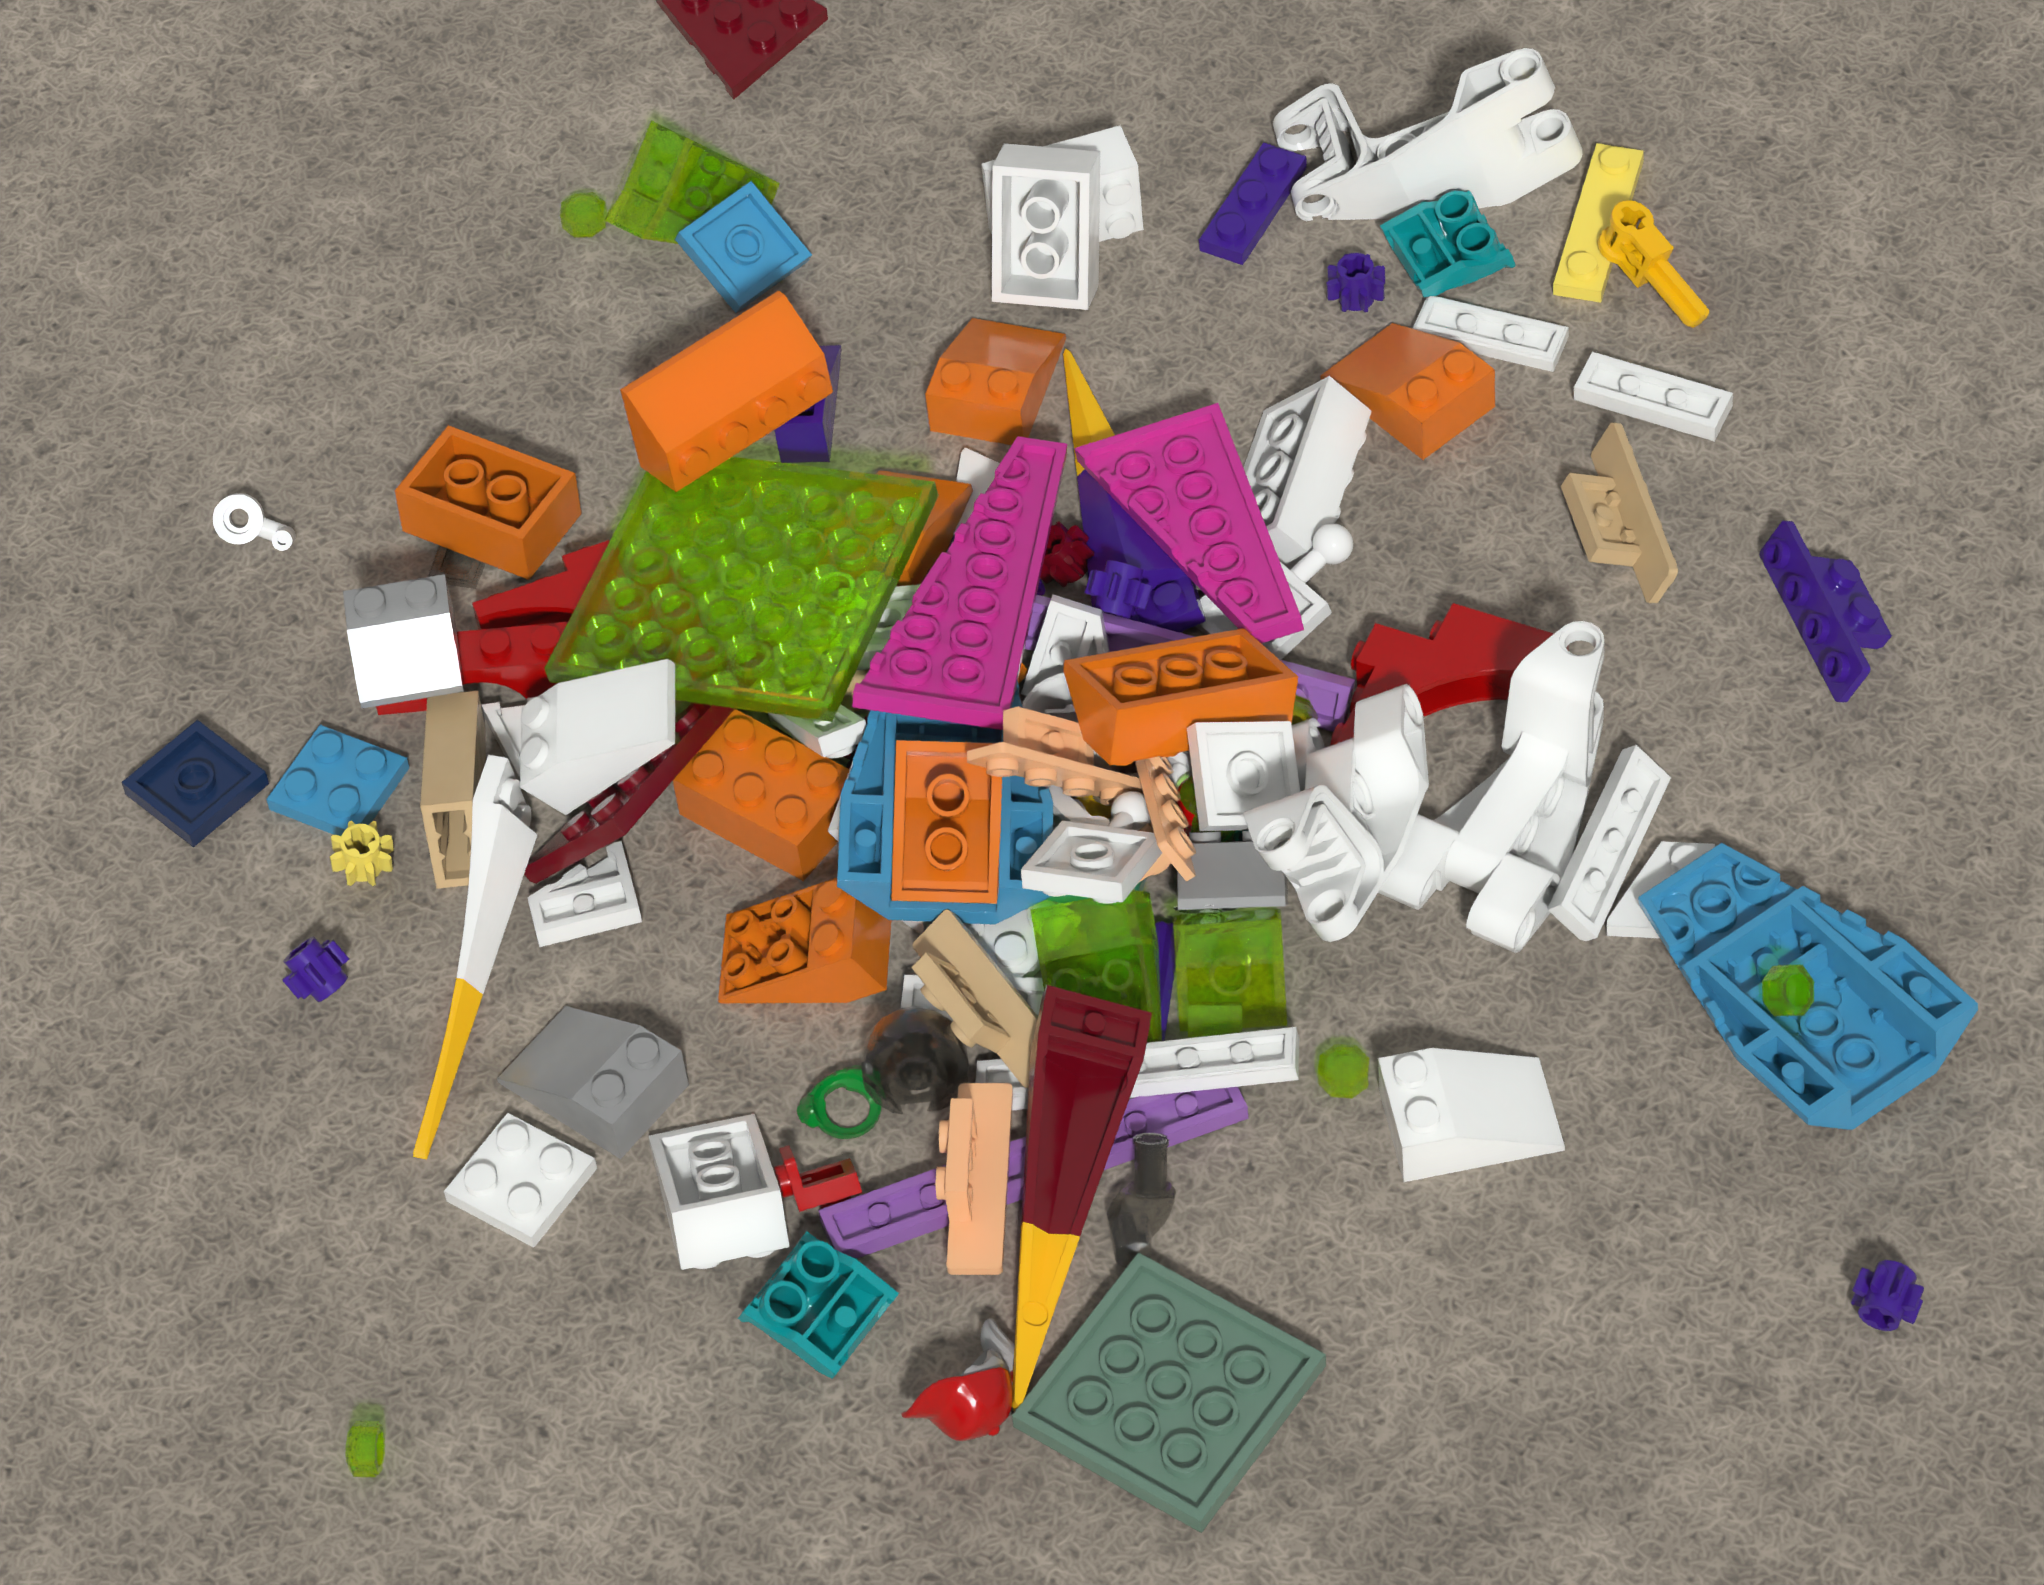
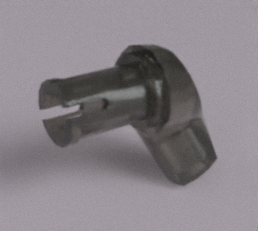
M1141 1133L1133 1138V1144H1135L1134 1180L1119 1191L1107 1211V1221L1115 1260L1118 1266L1127 1268L1138 1252L1151 1258L1152 1237L1169 1218L1175 1202L1176 1190L1167 1181V1147L1169 1146V1139L1163 1134Z

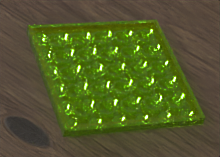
M731 457L678 492H675L646 471L545 666L549 682L561 683L669 659L675 663V700L832 722L939 496L935 481Z

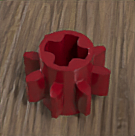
M1060 521L1051 526L1040 576L1046 584L1055 579L1062 587H1066L1067 583L1078 581L1088 571L1087 559L1093 557L1094 552L1086 545L1089 537L1076 524L1069 530Z

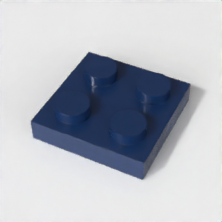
M199 720L192 723L121 782L125 795L193 848L269 785L266 771Z

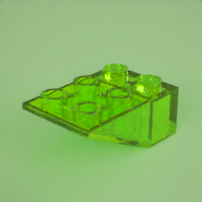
M651 120L631 154L605 221L641 239L678 244L675 238L681 230L750 181L753 182L771 205L780 183Z
M1132 890L1123 902L1110 904L1098 903L1092 898L1031 909L1044 990L1047 985L1152 1012L1147 1043L1162 1041L1159 945L1150 892Z

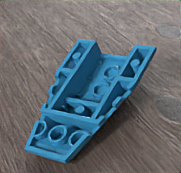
M1018 681L1012 708L1022 707ZM870 710L866 729L853 757V765L849 777L845 780L841 791L837 887L886 919L933 922L947 909L954 912L962 923L995 925L1052 897L1044 894L1043 891L1023 889L1021 878L1022 867L1053 832V800L1050 790L1046 789V787L1029 786L1025 784V778L1010 776L1002 777L997 904L891 901L896 740L999 743L1003 742V730Z
M1720 843L1638 897L1641 909L1736 1060L1807 1125L1847 1130L1855 1129L1936 1074L1978 1011V1003L1905 939L1890 931L1883 935L1866 926V919L1848 909L1844 913L1833 909L1821 902L1820 894L1805 886L1796 889L1780 881V873L1723 843Z

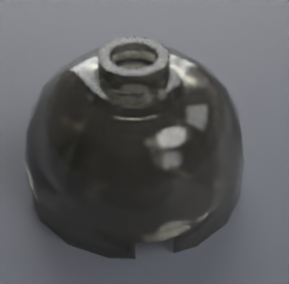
M925 1007L899 1008L883 1016L869 1031L862 1051L861 1067L864 1088L876 1104L892 1113L903 1114L900 1105L930 1102L927 1111H937L950 1106L951 1098L958 1097V1086L962 1083H968L967 1074L970 1066L967 1046L954 1034L950 1025L952 1021L948 1017L934 1009ZM930 1087L929 1091L912 1095L910 1090L918 1091Z

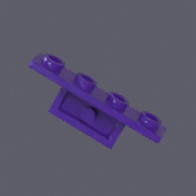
M1783 520L1762 547L1759 556L1834 700L1842 703L1848 702L1871 670L1861 648H1882L1892 635L1881 616L1878 606L1874 603L1863 583L1859 570L1854 566L1851 560L1811 556L1794 522Z

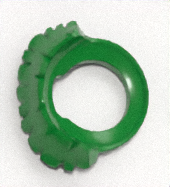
M854 1065L851 1068L848 1066L842 1070H837L825 1077L800 1100V1105L797 1106V1115L800 1121L811 1128L819 1127L827 1135L839 1139H852L866 1134L876 1125L882 1110L881 1095L875 1086L877 1071L866 1066ZM843 1087L848 1091L861 1094L867 1100L870 1112L862 1124L852 1128H843L830 1121L826 1114L824 1098L835 1089Z

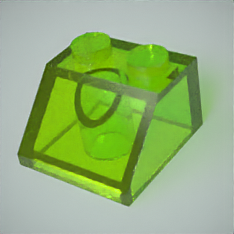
M1281 909L1174 915L1173 929L1180 1031L1287 1026Z

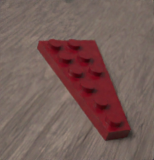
M656 0L657 4L688 43L693 45L704 58L706 66L713 75L716 74L723 82L726 91L733 100L828 20L827 8L814 0Z
M767 642L750 652L743 647L728 657L721 665L724 672L707 682L696 693L695 696L697 698L675 717V744L588 800V804L570 819L528 861L524 873L527 879L537 884L625 836L723 724L731 712L737 708L780 657Z

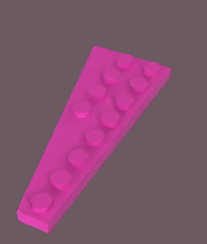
M1019 436L1016 438L995 470V478L985 494L980 493L974 502L972 514L966 523H961L955 531L953 543L946 553L942 552L913 595L912 605L902 621L897 620L892 627L887 644L881 653L876 652L870 661V670L860 684H855L852 707L1003 730V710L1012 708L1064 471L1067 454L1066 443Z

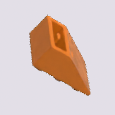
M837 878L727 914L718 1002L848 1003L887 990L892 920L886 919L838 888Z

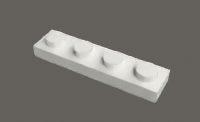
M1637 745L1622 749L1547 908L1577 938L1583 941H1589L1598 937L1671 779Z

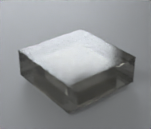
M439 546L428 577L445 574L447 585L476 589L486 563Z

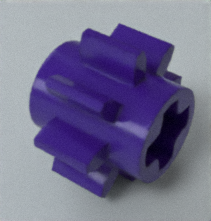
M1344 254L1338 261L1337 266L1329 265L1327 267V299H1338L1342 306V312L1347 310H1363L1368 312V307L1373 304L1374 300L1384 301L1385 267H1374L1369 254Z
M1106 560L1104 571H1090L1085 594L1096 597L1094 608L1101 609L1104 613L1130 619L1133 608L1146 610L1152 586L1141 583L1143 569L1113 560Z
M312 936L299 944L286 956L283 962L292 972L286 975L282 981L297 999L300 997L306 999L311 994L317 1002H321L337 991L348 979L341 966L350 958L334 939L332 941L327 939L320 944Z
M1883 1260L1877 1263L1874 1272L1863 1267L1860 1269L1852 1291L1855 1293L1851 1304L1860 1307L1858 1310L1859 1317L1867 1325L1882 1331H1893L1898 1328L1901 1319L1912 1324L1915 1323L1923 1300L1920 1298L1924 1287L1915 1284L1917 1281L1916 1274L1908 1266L1897 1261Z

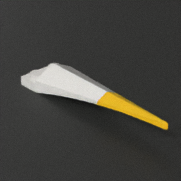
M488 755L473 797L469 885L458 971L441 1054L413 1152V1157L428 1158L537 838V834L529 828L531 808L526 804L521 792L520 781L516 779L509 759L505 757Z

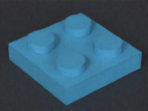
M752 181L685 227L675 238L676 242L735 313L742 310L806 264L812 256Z
M319 725L266 799L269 810L333 835L341 836L348 828L349 821H353L355 824L369 825L374 820L409 770L407 757Z

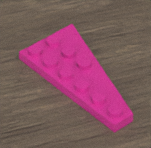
M1218 403L1074 448L1077 461L1238 629L1245 628L1261 644L1304 630L1300 612Z

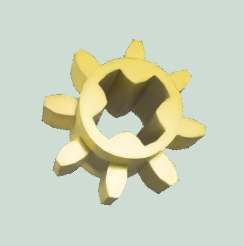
M349 821L348 828L341 836H331L332 849L336 852L330 856L331 868L333 872L345 869L347 885L352 886L355 881H368L370 885L374 886L376 885L375 877L382 870L392 872V858L389 855L394 850L392 836L384 835L379 837L376 821H372L369 825L355 824L353 821Z

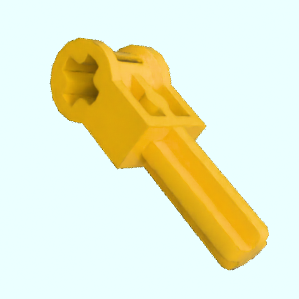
M1631 200L1621 201L1616 204L1610 215L1611 225L1601 232L1597 241L1598 249L1602 256L1608 261L1618 264L1637 288L1649 282L1686 326L1694 328L1700 325L1709 316V309L1669 263L1668 259L1674 247L1654 225V218L1650 210L1643 204ZM1640 220L1641 222H1640L1638 228H1636V225H1637L1638 221ZM1614 236H1615L1616 239H1615L1613 245L1611 246V242H1612V240H1613V238H1614Z

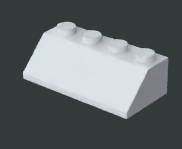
M1330 376L1263 411L1243 467L1279 561L1289 570L1313 550L1312 542L1315 533L1324 525L1334 524L1341 513L1339 506L1345 488L1353 478L1354 470L1352 468L1358 450L1364 444L1367 436L1365 430L1372 411Z

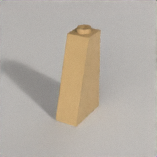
M479 691L452 693L427 698L420 807L437 889L469 885L473 797L486 763V729Z

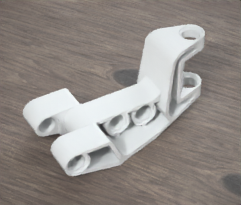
M1529 48L1518 49L1466 69L1461 74L1455 99L1449 112L1384 137L1368 138L1362 134L1339 86L1333 83L1315 88L1281 110L1273 121L1274 132L1280 148L1294 152L1321 147L1324 152L1325 163L1299 179L1291 189L1296 215L1304 221H1311L1313 216L1322 215L1323 218H1328V220L1392 219L1422 202L1438 201L1444 194L1451 191L1467 192L1470 190L1478 209L1502 206L1519 199L1574 168L1582 158V147L1568 116L1561 110L1550 109L1521 119L1546 105L1552 99L1555 89L1541 55L1534 49ZM1302 124L1307 126L1304 131L1298 134L1285 133L1288 128ZM1343 131L1351 133L1358 158L1355 165L1348 140ZM1310 195H1326L1317 202H1303Z
M1585 621L1571 622L1563 626L1521 661L1511 677L1502 739L1503 752L1511 756L1490 777L1435 820L1417 814L1403 854L1378 892L1379 894L1419 910L1436 889L1442 891L1447 883L1451 881L1479 894L1471 907L1466 923V928L1470 929L1473 935L1514 953H1518L1523 949L1550 914L1547 908L1574 853L1584 814L1604 716L1603 699L1596 692L1604 661V635L1599 627ZM1581 640L1589 642L1595 648L1586 655H1575L1566 649L1570 643Z
M1408 684L1356 702L1354 737L1326 748L1317 729L1320 723L1315 718L1291 725L1300 792L1243 812L1255 849L1272 870L1283 871L1297 892L1306 920L1323 941L1332 942L1340 940L1356 928L1403 854L1425 792L1429 787L1423 712L1417 695Z

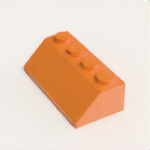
M780 291L775 292L620 389L640 467L675 492H678L833 393L823 351L786 295Z
M1245 628L1064 660L1063 667L1083 740L1110 766H1126L1137 760L1158 756L1173 757L1179 752L1189 751L1187 728L1194 723L1291 721L1292 723L1298 676Z

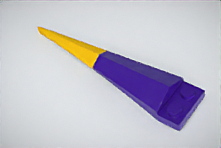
M1065 349L1063 358L1074 448L1115 436L1072 353ZM1074 449L1083 532L1089 537L1086 545L1094 552V556L1087 559L1088 577L1091 570L1104 571L1106 560H1113L1144 570L1141 583L1151 585L1152 589L1146 610L1133 608L1130 620L1179 633L1205 622L1206 618L1194 582L1077 461ZM1091 596L1092 607L1095 604V596Z

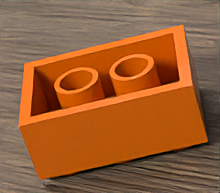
M449 425L395 489L403 532L528 580L531 579L581 515L577 481L574 472Z
M734 709L717 731L673 780L680 815L804 881L838 842L828 832L850 769L827 757H822L807 746Z

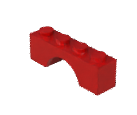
M572 621L457 632L463 685L469 683L499 684L517 691L527 699L538 697L557 683L580 678V654ZM427 698L376 706L378 715L426 711Z

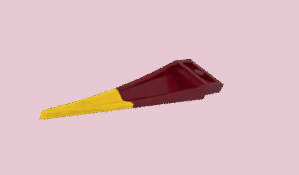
M1050 985L1046 986L1042 994L1030 1054L1012 1385V1407L1014 1412L1024 1401L1073 1255L1141 1069L1152 1012Z

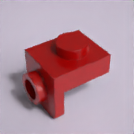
M790 1146L779 1148L783 1164L773 1167L782 1197L793 1196L799 1212L817 1206L823 1209L851 1199L853 1195L862 1193L857 1172L850 1158L799 1173Z

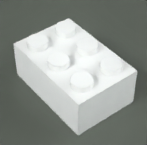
M1003 144L992 165V302L1088 310L1099 284L1100 151Z

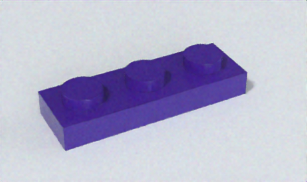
M1263 142L1200 237V251L1244 265L1291 193L1293 185L1306 170L1307 157Z

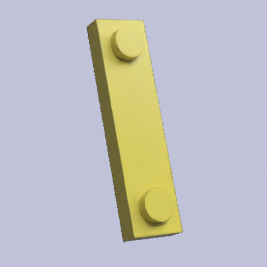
M1596 143L1554 279L1553 295L1602 302L1613 263L1602 256L1598 249L1597 241L1601 232L1611 225L1610 215L1614 206L1621 201H1632L1644 162L1643 150ZM1614 236V238H1613V240H1612V242H1611V246L1613 245V243H1614V241H1615V239H1616L1615 236Z

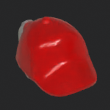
M993 1318L986 1319L981 1329L980 1340L983 1353L971 1366L962 1372L961 1376L944 1378L927 1387L907 1411L901 1412L903 1418H927L945 1435L955 1441H967L988 1434L995 1436L999 1433V1426L1007 1419L1012 1409L1015 1345L999 1328Z

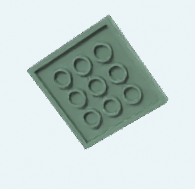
M1138 1252L1026 1396L1023 1403L1012 1414L1013 1427L1202 1533L1326 1367V1354Z

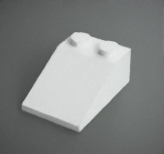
M1121 125L1043 146L1100 151L1099 242L1111 238H1125L1133 232L1144 230L1138 164ZM995 160L981 163L988 225L991 234L992 165Z
M669 659L557 683L538 697L529 700L522 707L520 788L567 815L674 745L675 663Z
M1428 1048L1378 1058L1380 1097L1403 1182L1565 1151L1563 1138L1538 1057Z
M755 1114L649 1135L654 1164L681 1270L689 1268L708 1269L717 1266L722 1261L745 1256L753 1258L770 1255L775 1250L790 1247L780 1188Z

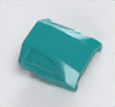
M1470 190L1467 192L1451 191L1444 194L1438 201L1422 202L1380 225L1386 240L1423 297L1436 296L1446 290L1475 282L1503 268H1513L1516 266L1509 249H1506L1503 243L1500 244L1495 230L1489 226L1485 215H1481Z
M806 1231L738 1319L741 1322H750L781 1345L794 1352L816 1371L833 1379L899 1293L857 1259L834 1249L830 1244L820 1241Z

